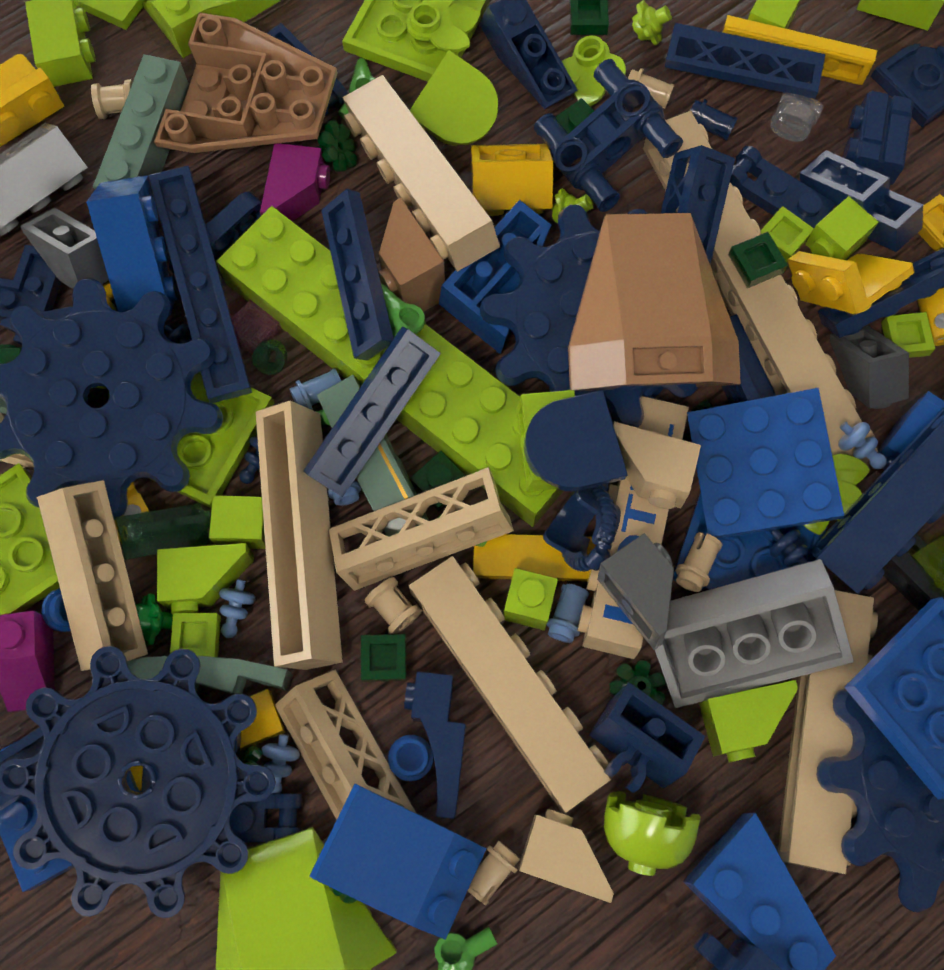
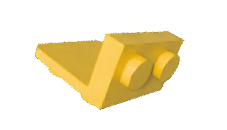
M17 54L0 64L1 147L64 107L49 77L41 68L35 69L22 54Z
M799 251L787 259L792 273L791 280L798 291L801 301L845 311L850 314H858L868 310L873 302L887 292L900 287L904 280L914 274L913 264L910 262L867 254H856L848 260Z

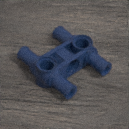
M607 59L600 63L593 75L595 80L604 87L611 97L568 134L552 113L543 115L534 125V131L550 148L553 163L574 188L586 192L597 205L600 212L610 210L620 199V194L613 189L602 173L646 136L663 158L673 156L683 144L682 138L664 120V110L652 97L648 88L639 81L629 80L612 59ZM644 104L640 110L632 112L636 106ZM582 157L577 165L571 167L574 160Z

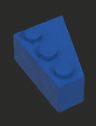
M149 176L100 183L86 202L118 312L132 310L142 296L151 291H158L166 295L171 303L172 312L175 301L179 300V292L174 276L169 277L167 261H169L168 249L164 237H161L158 212L152 195Z
M521 200L494 227L500 247L458 272L455 270L442 284L439 305L499 354L502 352L510 329L502 325H492L485 322L480 315L481 302L491 294L511 293L519 285L520 278L518 272L507 263L504 257V247L507 242L516 237H524L533 244L543 247L551 227L550 223Z
M743 813L683 882L743 942L761 949L782 970H825L836 957L757 814Z

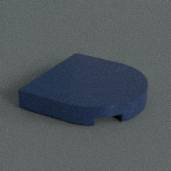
M919 43L909 45L874 69L871 77L891 97L896 95L911 98L914 102L911 117L921 127H924L944 112V47L938 46L935 49L920 46L921 44Z
M602 390L554 401L541 408L532 418L524 439L525 458L532 472L545 482L563 491H579L625 480L628 476Z

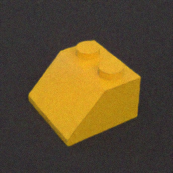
M546 144L471 145L472 194L489 216L504 214V210H511L519 200L537 214L543 213V209H552L553 159Z

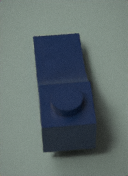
M827 150L800 172V182L835 202L836 207L850 196L878 221L868 239L894 252L901 249L922 229L923 204L891 191L890 178Z
M417 672L415 683L407 682L404 709L412 710L411 718L414 722H422L432 747L437 776L436 817L456 819L466 724L449 722L453 676Z

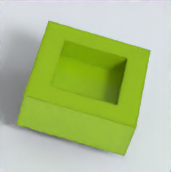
M782 206L763 227L761 234L769 232L786 263H788L787 259L796 254L808 240L814 228Z
M927 312L891 315L885 317L881 322L884 336L907 351L909 358L930 356L935 350Z
M173 613L170 654L178 649H189L196 653L197 656L218 657L221 616L218 613Z

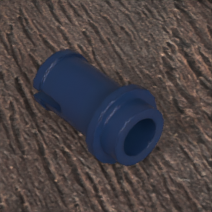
M706 99L703 102L695 100L690 111L693 113L698 124H702L707 132L727 141L738 118L707 105L708 100Z

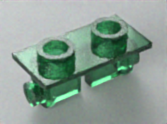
M200 503L115 518L125 560L156 555L157 549L197 547L210 544L207 528H210L211 511H203Z

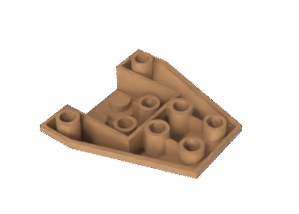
M199 13L188 43L196 61V67L181 111L165 109L154 141L156 147L199 153L318 139L337 77V68L236 18Z
M691 213L606 214L604 216L568 345L570 390H613L621 386L696 384V387L741 384L739 341Z

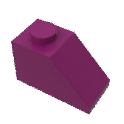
M280 143L274 144L260 209L261 216L273 206L288 219L294 221L319 204L322 189H328L330 181V166L324 165L321 148Z
M36 611L0 615V693L7 712L26 711V701L35 690L40 688H52L55 690L53 629L45 623L43 615Z

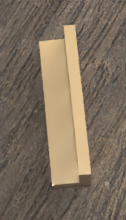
M488 467L329 529L336 573L355 591L514 530L510 516L500 502L493 474ZM482 485L485 486L488 496L487 500L471 506L462 502L469 490ZM438 502L447 505L439 518L432 521L422 518L430 505ZM396 518L406 520L399 533L390 537L381 534L389 521ZM357 533L366 535L358 549L348 553L345 552L344 538Z
M336 670L296 685L275 704L278 713L336 820L354 784L416 813ZM324 686L328 687L336 701L334 710L322 705L315 690ZM341 726L351 730L357 739L356 749L343 743L339 735ZM363 766L375 771L379 778L378 789L368 786L361 775Z

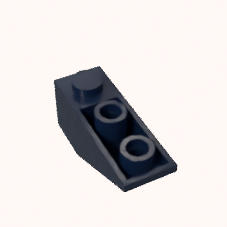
M498 0L487 7L480 23L481 29L498 58L544 109L551 107L578 91L527 0Z

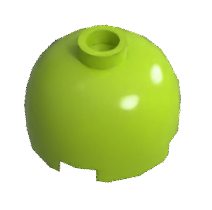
M610 792L604 816V831L607 842L614 852L621 858L629 861V870L642 875L654 876L656 869H669L684 862L691 853L697 837L701 818L699 814H691V817H685L687 807L643 794L642 800L632 802L625 801V792Z

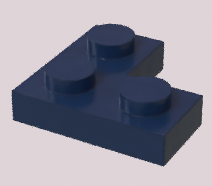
M25 245L13 280L0 278V322L2 319L10 318L12 311L22 305L34 306L40 312L53 310L61 281H59L34 246Z

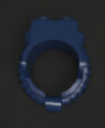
M608 484L572 491L558 509L553 521L543 535L545 542L560 551L565 562L577 571L585 572L592 569L598 571L600 563L611 556L608 549L611 550V543L615 540L620 523L621 510L619 506L614 504L613 499L607 493L609 490ZM596 514V525L592 536V542L596 546L588 555L587 548L590 539L584 537L583 534Z

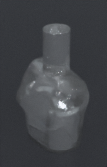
M783 93L777 110L772 116L771 129L775 134L786 140L794 142L804 141L812 127L817 123L824 106L816 99L797 94Z

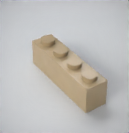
M104 480L65 487L38 496L37 499L81 671L91 670L90 661L92 655L102 647L113 646L119 648L125 654L127 661L148 655Z

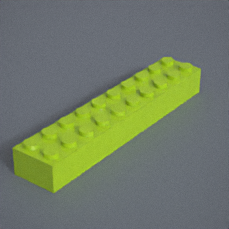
M273 206L216 261L225 283L332 369L335 368L337 373L345 379L354 375L362 386L387 348L367 361L354 359L330 250ZM425 324L424 328L416 335L441 354L396 419L438 453L442 451L466 475L489 467L494 477L500 502L531 527H534L563 493V490L553 489L530 492L526 490L517 417V405L520 396Z

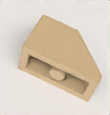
M614 421L613 427L628 474L626 478L638 497L648 499L650 504L659 508L672 509L677 507L681 509L690 494L701 445Z
M547 809L545 817L534 815L518 870L611 903L614 893L583 831L571 827L573 817Z

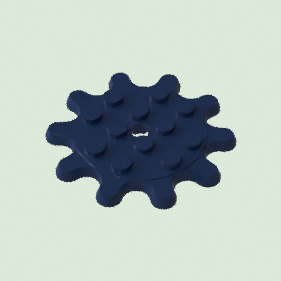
M569 205L559 213L558 226L560 238L554 245L540 247L524 237H516L508 241L504 247V257L507 263L518 272L520 278L519 285L511 293L491 294L481 302L480 315L483 320L488 324L508 327L516 338L514 349L509 354L503 356L496 365L497 378L507 386H515L527 379L537 378L549 386L550 392L570 390L568 345L600 233L590 224L586 211L579 205ZM634 209L626 214L648 213L643 209ZM696 384L621 386L613 390L602 391L613 422L639 428L644 419L641 400L643 393L647 389L654 386L663 387L673 395L685 398L695 393L698 387H696ZM601 390L575 391V396Z
M86 278L80 280L74 286L72 293L73 307L61 319H49L37 308L30 305L19 306L11 313L10 326L20 337L22 349L15 360L9 363H0V397L5 401L7 407L6 416L0 423V459L14 454H22L30 458L34 466V474L26 488V497L33 506L40 508L38 496L65 487L104 480L113 518L117 520L127 510V491L131 483L136 479L143 477L151 478L160 487L169 492H178L189 483V469L180 460L177 453L179 441L189 433H215L221 428L223 423V414L220 408L210 402H203L197 399L191 390V381L194 376L214 363L216 351L211 342L202 338L193 339L181 344L167 339L164 334V324L170 315L171 303L163 293L158 291L148 292L142 296L132 310L117 312L108 306L106 292L102 284L95 279ZM98 386L107 387L110 397L106 405L101 408L90 407L87 401L88 394L90 393L89 389Z
M113 646L102 647L92 655L90 669L93 681L90 691L84 697L68 699L52 688H40L30 694L26 701L27 715L43 731V746L39 753L31 758L10 759L0 766V790L8 795H22L31 799L36 805L38 818L31 830L23 834L16 841L13 855L15 861L25 869H36L56 858L71 862L77 873V882L71 897L72 905L76 912L82 916L91 917L99 914L105 909L111 894L117 887L124 884H133L144 891L152 913L161 918H170L176 915L184 905L185 892L182 880L185 870L190 865L196 862H207L223 873L232 874L241 870L248 860L249 851L247 845L231 829V813L240 803L247 801L258 802L267 799L274 791L276 785L275 776L269 768L262 765L243 763L235 752L236 738L242 730L254 722L257 716V707L254 700L245 694H235L218 704H209L203 701L197 695L195 688L196 679L201 667L200 660L196 653L189 649L173 651L165 660L164 666L158 675L150 679H142L131 673L125 654L119 648ZM133 766H145V769L150 773L152 784L147 791L135 792L127 785V773Z
M844 688L835 694L833 710L835 715L851 730L853 744L845 756L823 759L819 763L816 773L817 780L823 789L831 793L848 795L857 807V821L842 839V853L845 859L855 866H865L880 855L891 857L897 863L900 870L898 886L900 902L909 911H925L934 904L937 890L941 882L944 881V799H937Z

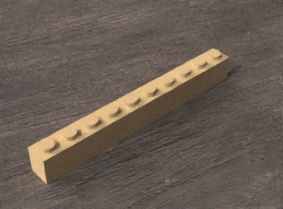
M691 111L665 120L683 140V144L677 152L701 145L711 148L705 127L702 124H698ZM646 137L643 149L666 191L674 155L669 158H663ZM687 163L684 176L687 173L689 163ZM729 183L710 264L721 296L731 316L738 315L775 394L782 395L819 388L832 455L847 454L853 456L855 447L842 451L838 443L845 434L839 428L844 422H847L851 427L862 422L856 412L855 400L852 394L847 389H844L836 375L834 361L828 354L823 352L818 343L813 323L809 319H805L801 312L796 292L790 285L785 283L782 275L747 289L728 256L732 246L761 235L758 223L754 219H750L743 206V198L739 189ZM871 429L865 439L875 437ZM867 457L860 459L864 463L869 461Z

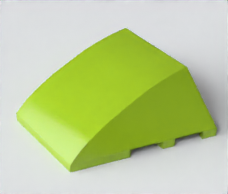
M313 827L248 848V860L241 870L232 874L220 871L216 970H370L396 954L397 949L390 939L386 938L371 916L372 913L366 904L358 900L352 904L344 903L340 896L333 894L329 886L310 877V873L325 845Z

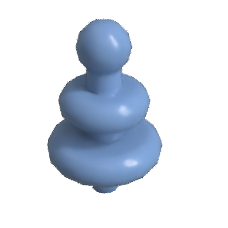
M844 422L839 427L845 433L838 443L842 451L855 447L853 456L858 459L867 457L874 469H882L886 465V457L875 451L878 445L877 439L875 437L865 439L870 431L868 423L861 422L851 427L847 422Z
M237 579L235 589L222 588L219 592L222 599L229 601V605H222L220 608V613L227 617L226 623L221 628V633L226 638H233L237 634V620L245 619L248 615L247 610L242 608V604H253L256 600L254 594L243 591L246 582L244 580Z
M280 734L278 744L269 743L262 747L263 755L272 759V761L264 764L275 776L276 785L272 794H281L282 777H288L292 773V768L286 764V761H295L300 757L297 748L287 745L288 735Z

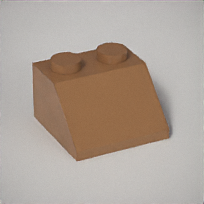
M399 198L393 202L380 247L381 270L378 271L381 283L387 286L402 301L407 304H414L424 312L439 303L441 286L445 282L444 260L404 201Z

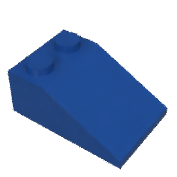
M354 784L310 873V877L412 927L446 940L487 848Z

